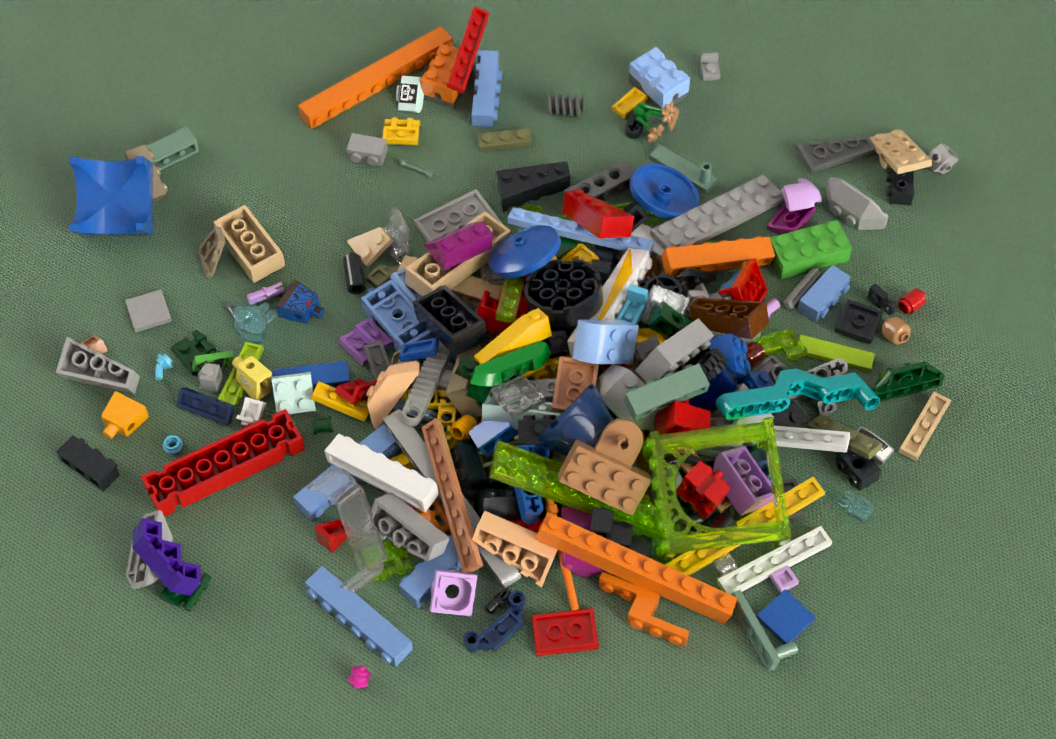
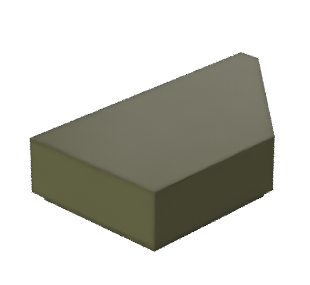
M380 265L366 276V280L375 288H378L391 280L392 273L396 272L400 265L397 267Z

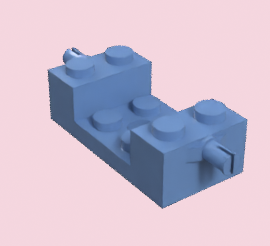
M392 279L376 289L374 287L367 290L368 294L361 297L364 313L373 322L378 321L393 339L396 351L402 348V344L436 338L417 320L413 303ZM396 313L403 314L400 318L393 317Z

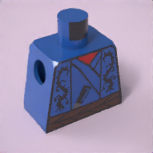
M296 280L292 282L276 305L278 317L304 324L312 316L319 319L322 318L325 311L324 308L319 306L318 295Z

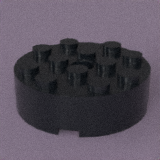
M562 259L549 261L543 267L528 275L524 288L528 312L539 308L548 316L550 327L577 326L578 320H589L600 310L604 298L598 270L590 263L579 259H573L572 261H562Z

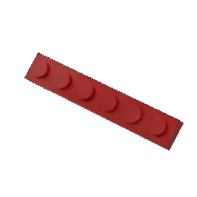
M476 6L473 7L446 86L447 88L463 94L490 12Z

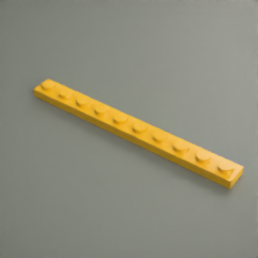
M811 477L737 521V529L723 542L709 538L665 565L690 576L824 496L825 491L816 479Z

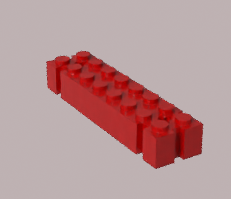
M284 409L273 414V420L268 422L265 419L260 420L164 465V470L159 473L153 470L142 475V482L156 511H162L165 517L175 512L174 507L180 504L184 508L283 461V456L288 453L292 457L304 451L303 438L297 427H294L293 420L287 410Z

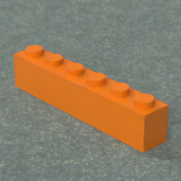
M757 236L753 239L740 238L736 241L723 240L718 243L705 242L701 245L670 246L664 250L661 260L665 274L669 273L670 277H672L677 272L689 268L706 272L743 268L747 261L752 258H756L759 266L770 265L775 258V253L770 237Z

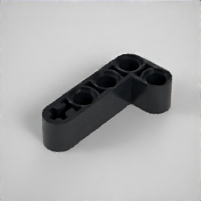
M595 245L594 254L598 256L599 260L592 259V265L598 270L603 287L610 277L614 249Z

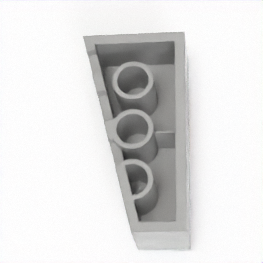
M392 492L375 499L365 529L366 532H374L378 534L379 538L383 540L388 539L397 547H405L408 552L426 561L444 554L449 537Z

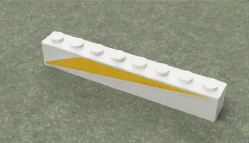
M627 249L602 287L604 298L600 310L589 320L617 319L627 301V289L630 284L639 286L648 270L652 267L649 250ZM577 327L567 341L571 356H573Z

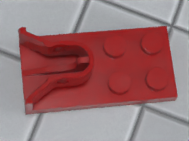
M756 258L747 261L731 287L718 290V294L722 298L730 296L732 300L762 302L768 293Z

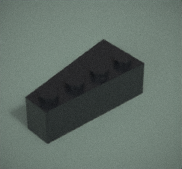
M568 162L496 171L502 212L508 211L513 206H522L524 202L536 201L541 196H550L567 189L570 186L571 177Z

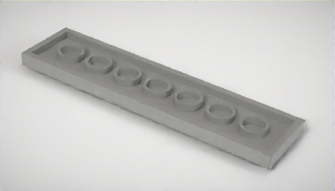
M762 175L651 229L650 235L664 250L670 246L699 245L784 203L785 199L781 191Z

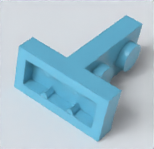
M630 284L627 289V301L616 320H625L637 325L640 319L645 320L648 315V290Z

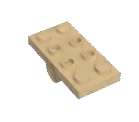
M893 130L890 133L876 134L873 137H869L876 148V152L879 154L883 169L892 168L897 174L932 166V160L902 130Z

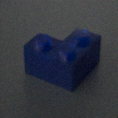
M725 365V368L715 378H711L707 392L690 398L689 403L694 407L710 411V415L718 409L715 405L716 400L725 393L734 392L737 389L736 385L739 377L728 365Z

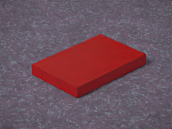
M593 608L531 615L536 656L599 649Z

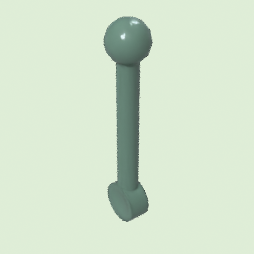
M405 160L399 161L400 166H406L421 172L427 178H431L433 175L431 170L425 171L406 163Z

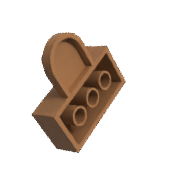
M629 419L613 420L604 428L595 447L576 439L557 474L559 482L633 516L652 481L649 473L632 466L643 446V434L639 426Z

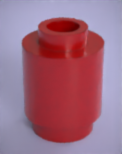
M914 288L900 298L898 302L900 311L904 314H912L926 303V295L922 290Z

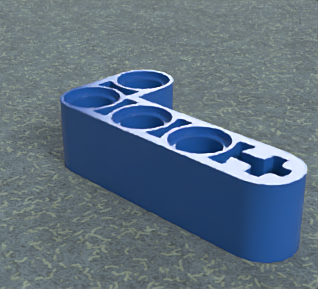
M543 444L516 446L509 459V467L521 519L528 525L536 524L543 511L542 499L535 470L545 467L550 455L549 448Z

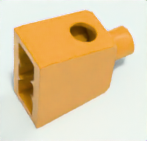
M115 391L101 416L106 426L102 434L110 440L116 433L125 437L129 436L149 417L146 406Z

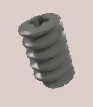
M549 93V115H552L555 111L556 115L559 116L562 111L563 116H566L568 112L571 117H573L575 112L577 117L581 116L584 106V95L581 100H579L578 95H575L574 100H572L571 94L568 95L567 99H565L564 94L558 99L557 93L554 94L553 98H551Z

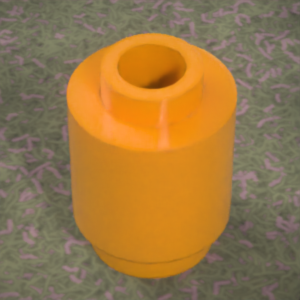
M463 415L452 424L450 434L455 440H465L470 436L468 432L477 425V422L472 416Z

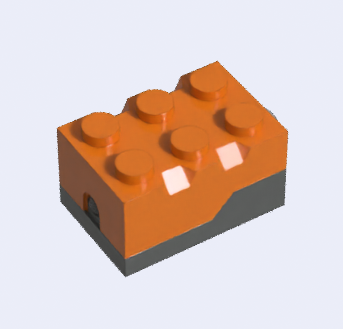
M444 44L439 46L435 59H432L428 71L424 73L420 80L424 100L451 108L455 107L461 93L446 86L459 51L458 48ZM474 64L472 66L468 81L470 80L474 72Z

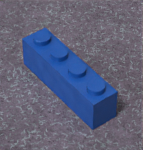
M348 361L271 370L272 377L311 372L313 392L318 381L334 388L350 382Z

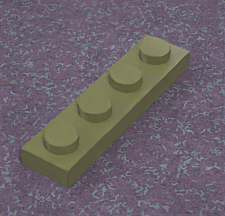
M822 414L808 424V429L850 432L847 449L870 460L882 449L881 442Z

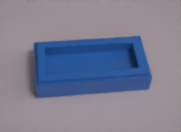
M438 338L402 344L399 359L401 362L436 356L440 342Z

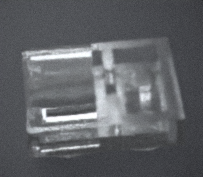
M523 375L490 390V397L512 418L545 403L546 398Z

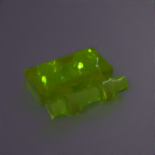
M392 541L363 549L369 570L378 569V572L371 574L373 582L387 580V577L396 574L403 575L405 571L412 569L410 561L403 564L401 561L408 558L406 548L402 546L397 547L393 545ZM395 562L396 566L384 569V565Z

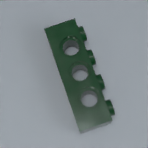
M663 301L651 312L648 326L665 339H669L692 322ZM710 346L703 352L701 351L695 360H699L702 355H705V352H709Z

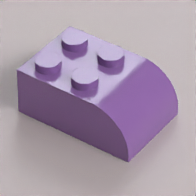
M745 446L721 452L716 457L713 467L714 473L717 470L723 472L721 479L725 480L731 488L727 497L740 516L756 511L779 495Z

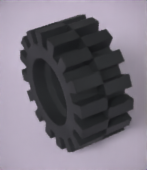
M715 347L710 349L709 352H705V355H702L693 366L700 364L709 382L711 378H715L725 368L728 359Z

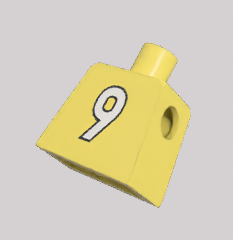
M238 356L233 360L232 365L237 369L236 380L252 399L260 401L271 393L272 372L253 356L246 360Z

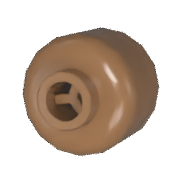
M899 317L885 320L882 325V335L894 345L908 341L911 330L907 323Z

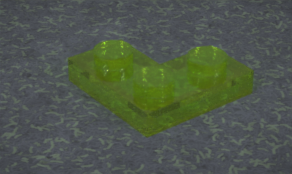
M791 327L756 339V345L764 356L780 350L784 352L790 361L807 356V348Z

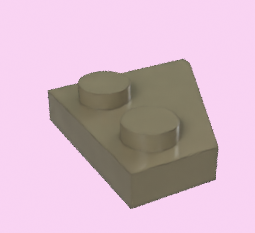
M215 226L198 248L206 277L212 278L214 276L225 244V237L221 227Z

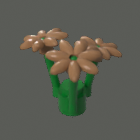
M673 101L669 105L665 103L664 109L644 103L636 105L634 115L637 116L636 121L642 123L649 130L650 134L647 135L649 138L647 140L648 143L651 141L655 142L657 136H662L661 132L665 127L662 124H659L657 128L651 127L644 119H649L651 114L663 118L662 122L667 121V124H670L669 130L671 131L676 125L675 120L678 119L679 109L673 107Z

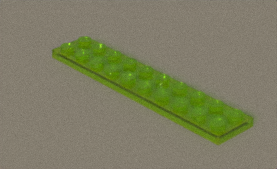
M499 440L495 444L489 478L589 514H593L594 508H607L614 511V522L624 521L634 524L633 530L674 545L679 541L680 524L664 518L655 509L648 495L644 494L632 516L559 482L557 474L563 464ZM662 501L669 510L681 515V507Z

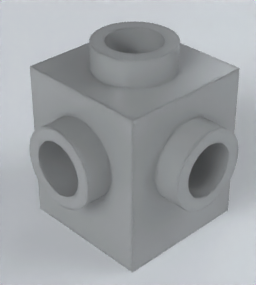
M942 143L932 149L928 155L932 160V166L929 168L933 172L937 171L942 174L950 171L952 166L959 160L952 149Z

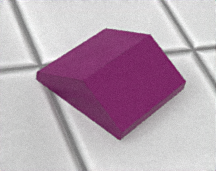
M785 202L766 227L778 235L801 230L816 209L815 207L789 211Z

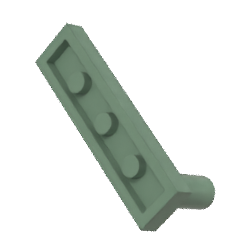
M661 144L649 154V160L678 170L691 180L698 190L705 194L717 184V178L711 175L712 165L708 162L702 163L700 169Z
M741 590L732 593V596L738 598L733 611L768 672L776 669L781 659L798 652L797 646L793 641L774 648Z

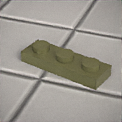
M530 128L478 133L479 150L481 152L532 146Z

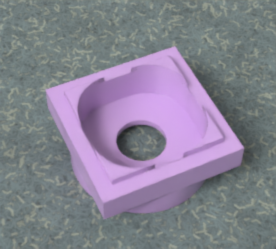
M436 570L431 586L430 612L471 616L477 574L464 573L457 570ZM451 584L459 588V593L454 598H449L445 594L447 586Z

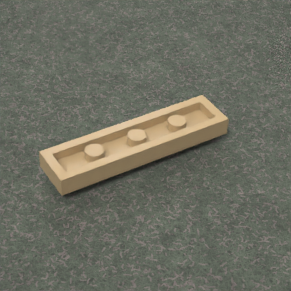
M936 392L932 393L900 447L899 453L917 461L949 407L951 399Z

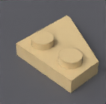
M379 227L351 238L347 243L356 254L361 256V261L369 267L394 240L385 229Z

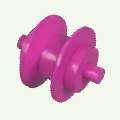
M364 665L352 667V675L348 676V681L355 689L368 686L367 679L371 677V673Z

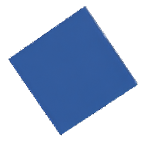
M784 590L756 616L783 644L793 641L816 618L787 590Z

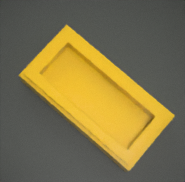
M634 87L612 106V111L626 119L631 115V112L638 103H644L648 100V95Z

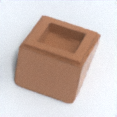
M95 334L80 343L101 354L107 351L103 340Z

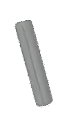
M812 268L784 300L785 308L792 309L820 277L821 272L819 268Z

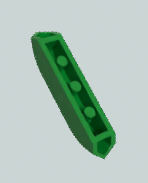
M538 341L477 365L472 374L470 384L495 386L502 384V381H507L515 375H522L527 371L537 370L547 362L551 350L547 343Z

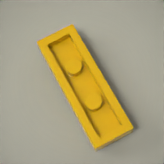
M318 381L311 400L365 422L369 413L367 401L352 405L335 393L336 388Z

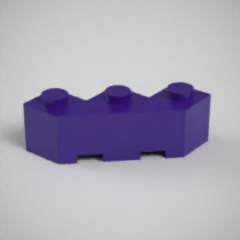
M142 518L133 530L132 548L171 592L190 596L201 583L200 566L181 562V544L162 540V522Z

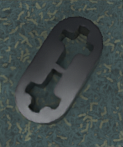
M634 110L631 112L625 126V135L630 139L638 138L644 128L642 123L636 121L637 116L634 115Z

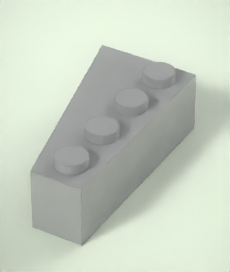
M698 318L657 346L636 369V372L646 382L653 379L660 380L667 373L676 371L679 366L682 367L690 358L693 359L701 351L706 350L711 345L709 341L714 335Z
M66 337L56 374L66 380L135 394L140 376L134 370Z

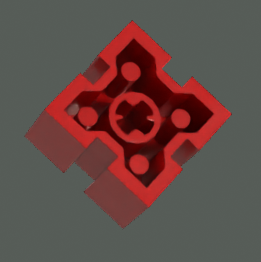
M700 461L684 476L675 493L686 503L689 502L693 506V510L705 520L721 504L731 488L725 480L721 479L723 476L721 470H717L712 475L713 470L711 467Z

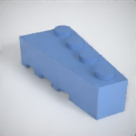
M478 50L472 126L493 127L494 120H497L498 110H495L496 107H499V96L497 94H500L501 83H498V81H502V70H499V51Z

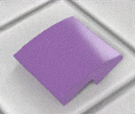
M368 318L356 324L354 331L340 337L338 343L364 366L368 364L363 349L364 345L382 340L386 351L393 344V340Z

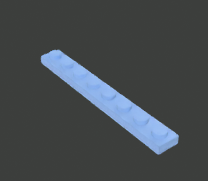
M513 207L507 220L508 224L525 228L537 225L550 226L557 231L559 236L625 252L628 248L649 250V254H651L654 247V240L633 235L624 238L599 239L575 221L531 212L521 208Z

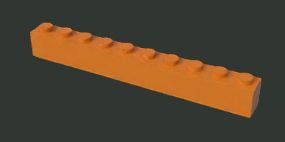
M441 26L299 104L300 117L311 129L321 125L357 103L380 92L382 89L393 85L402 76H408L429 64L432 59H435L436 52L441 44L453 47V38Z
M547 512L535 538L542 543L635 585L658 593L666 599L722 624H725L732 616L738 599Z

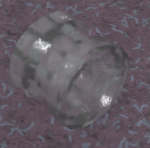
M729 553L724 554L721 559L716 558L713 560L714 569L720 577L737 569L736 562Z

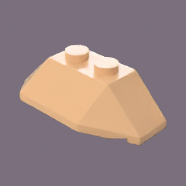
M417 361L400 362L389 366L385 372L382 371L379 374L376 385L371 386L367 391V406L374 429H378L382 419L390 413L419 374V363Z

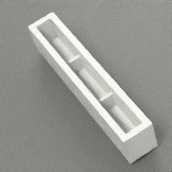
M338 434L325 450L329 463L387 493L392 492L402 501L423 512L427 511L439 495L437 484L433 479L425 478L419 475L417 471L409 470L403 467L401 463L387 459L382 453H376L368 446L360 445L348 436L344 437Z

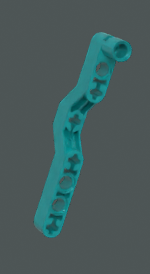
M795 368L780 371L775 386L725 393L716 400L715 405L726 419L735 420L784 411L790 405L788 396L799 394L822 401L825 404L857 399L867 411L875 409L880 403V398L857 373L821 378Z

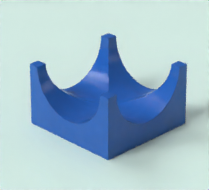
M136 156V159L126 161H96L69 157V164L75 175L77 189L76 214L73 222L69 224V231L80 236L153 235V163L144 156Z

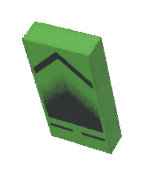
M232 351L194 356L192 363L193 372L200 371L204 363L220 365V368L230 367L233 353Z

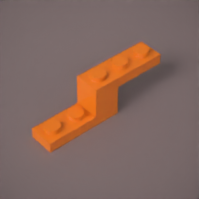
M602 571L599 578V588L606 593L617 594L626 601H634L627 618V623L637 630L643 629L654 637H662L674 645L685 647L689 636L688 630L653 617L659 604L660 594Z

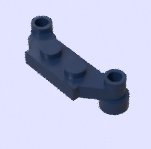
M515 590L510 593V608L480 635L473 630L464 634V645L469 652L473 653L477 650L489 649L495 652L524 626L522 613L525 605V594L522 591Z

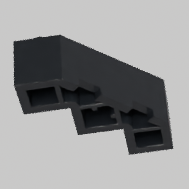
M607 508L593 509L590 526L591 532L651 558L653 538L646 535H633L634 524L624 521L614 522V511Z

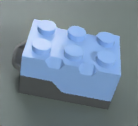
M657 47L629 63L628 82L648 95V100L655 107L664 109L665 103L669 105L673 101L675 105L688 97L690 77L682 70H678L671 60H666L664 54Z

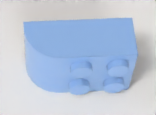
M578 320L572 358L593 364H633L639 326L625 320Z

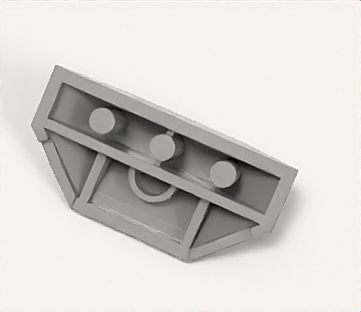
M833 177L828 179L826 188L829 211L835 216H838L849 226L857 230H878L886 227L888 215L882 212L881 208L871 198L843 179Z
M616 364L611 365L599 377L600 395L606 407L618 419H629L635 422L641 430L654 432L655 415L659 412L634 421L624 401L629 389L633 387L640 388L645 386V384L630 369Z
M157 510L144 514L143 518L162 522V540L172 542L173 537L162 511ZM131 544L126 578L132 589H138L154 583L159 578L135 552Z

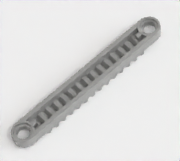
M441 342L437 355L426 357V361H424L421 367V372H419L402 410V421L408 426H416L422 421L453 354ZM415 413L417 416L415 418H410L407 416V414Z

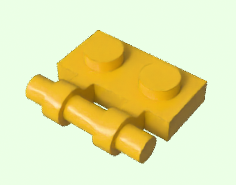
M397 117L385 119L382 138L387 140V144L418 145L420 120H413V118L404 120Z

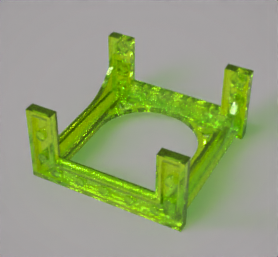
M772 417L764 418L758 423L659 434L658 431L649 433L642 446V455L646 457L650 471L653 470L654 478L651 479L652 490L656 491L657 499H654L655 510L659 511L660 519H657L658 531L662 532L663 535L658 545H656L657 557H661V562L670 561L676 554L687 551L772 541L773 548H777L792 540ZM757 442L758 449L765 448L776 521L726 528H710L696 523L682 510L676 496L675 481L681 464L691 454L703 448ZM679 448V451L685 449V454L680 456L679 452L675 449ZM666 453L673 454L677 459V464L669 465L666 463L664 455ZM664 467L672 471L671 477L666 476L668 473ZM669 490L673 492L672 496L667 494ZM676 509L678 512V516L674 517L671 520V517L673 516V511L671 512V510ZM679 519L686 521V528L682 532L674 530V524ZM692 526L696 528L697 532L691 531V534L687 535Z

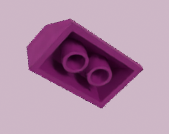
M483 221L473 222L425 243L424 247L438 264L446 270L492 249L493 233Z
M561 508L562 519L590 531L593 510ZM561 551L562 566L582 578L602 574V571L604 572V570Z

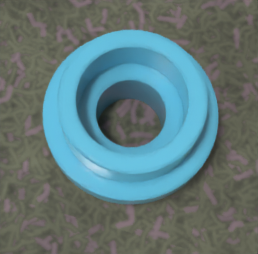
M174 435L168 436L163 442V449L168 454H177L183 448L182 440Z

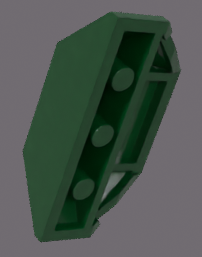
M926 361L912 364L906 363L901 367L887 368L882 371L872 390L880 398V402L941 387L945 376Z

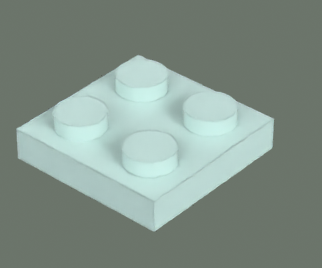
M311 372L272 377L277 413L284 409L289 414L316 411L315 401L311 400L313 394Z

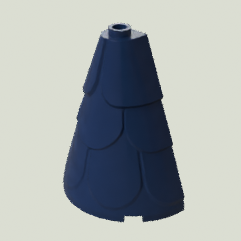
M590 384L536 438L543 445L567 457L576 439L595 447L604 428L614 419L611 417L599 391L593 384ZM635 461L632 466L638 468V465Z

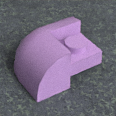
M798 179L797 184L783 186L784 188L781 189L789 211L814 207L815 202H822L819 190L807 179Z

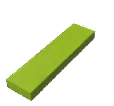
M800 335L796 354L828 362L838 358L843 359L848 367L871 372L875 353L804 335Z
M246 341L239 356L244 360L253 356L259 361L264 347ZM233 366L218 399L235 405L236 409L245 390L237 382V369Z

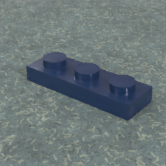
M186 387L180 388L176 404L177 407L227 425L231 424L235 409L233 404Z

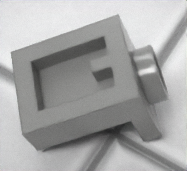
M718 53L701 54L700 68L703 81L720 80Z

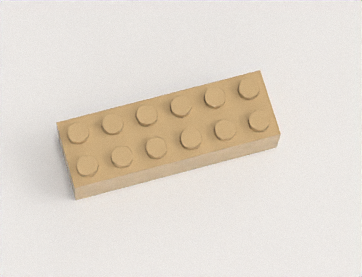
M484 211L467 224L483 221L493 233L492 249L446 270L427 252L405 268V284L422 297L444 285L450 290L489 262L490 254L494 248L511 235V230Z

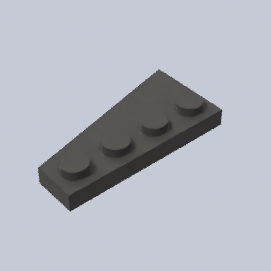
M868 136L845 138V141L833 139L825 143L814 141L806 145L796 143L795 147L811 174L874 154L876 151Z

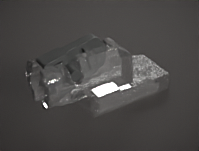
M395 206L390 208V225L384 227L385 231L394 240L386 249V252L393 261L401 264L405 255L412 256L409 244H412V237L400 211Z

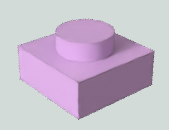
M788 565L770 573V579L780 593L798 585L799 580Z

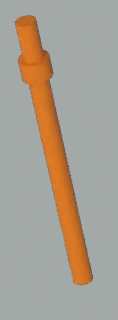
M543 490L547 504L545 507L546 513L549 512L557 516L559 511L557 504L554 503L552 490ZM557 550L571 611L578 610L579 606L571 571L562 566L561 551Z

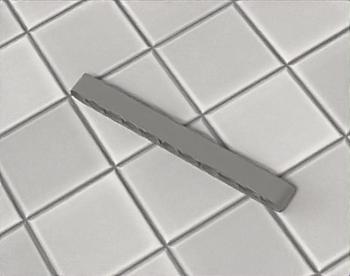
M398 409L383 418L384 426L417 472L425 478L433 479L437 484L427 446L413 426L403 423L402 411ZM437 484L438 493H439V495L437 496V499L439 500V502L441 503V505H443V501H442L441 494H440V491H439V487H438V484ZM463 496L473 533H475L480 517ZM477 544L481 560L503 589L521 578V574L516 566L513 564L508 565L497 553L494 555Z

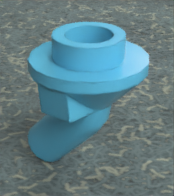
M165 353L163 355L158 354L155 380L163 379V369L166 370L173 367L171 365L173 361Z

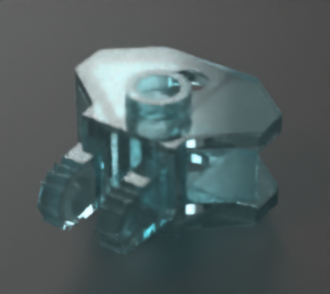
M267 302L258 307L255 305L253 307L239 305L234 309V330L245 341L259 344L264 340L267 324L278 313L272 310L264 315L263 313L269 309Z

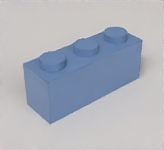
M832 265L800 299L797 311L815 323L820 318H824L831 305L835 306L840 295L848 292L851 276Z

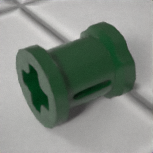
M331 416L323 419L312 418L313 435L328 431L333 433Z

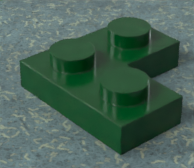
M462 356L454 374L470 381L475 367L480 364L466 356ZM471 384L466 396L484 404L492 386Z

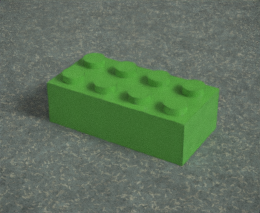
M838 220L770 237L775 253L772 263L780 279L809 272L812 268L821 269L847 262L852 251V246Z

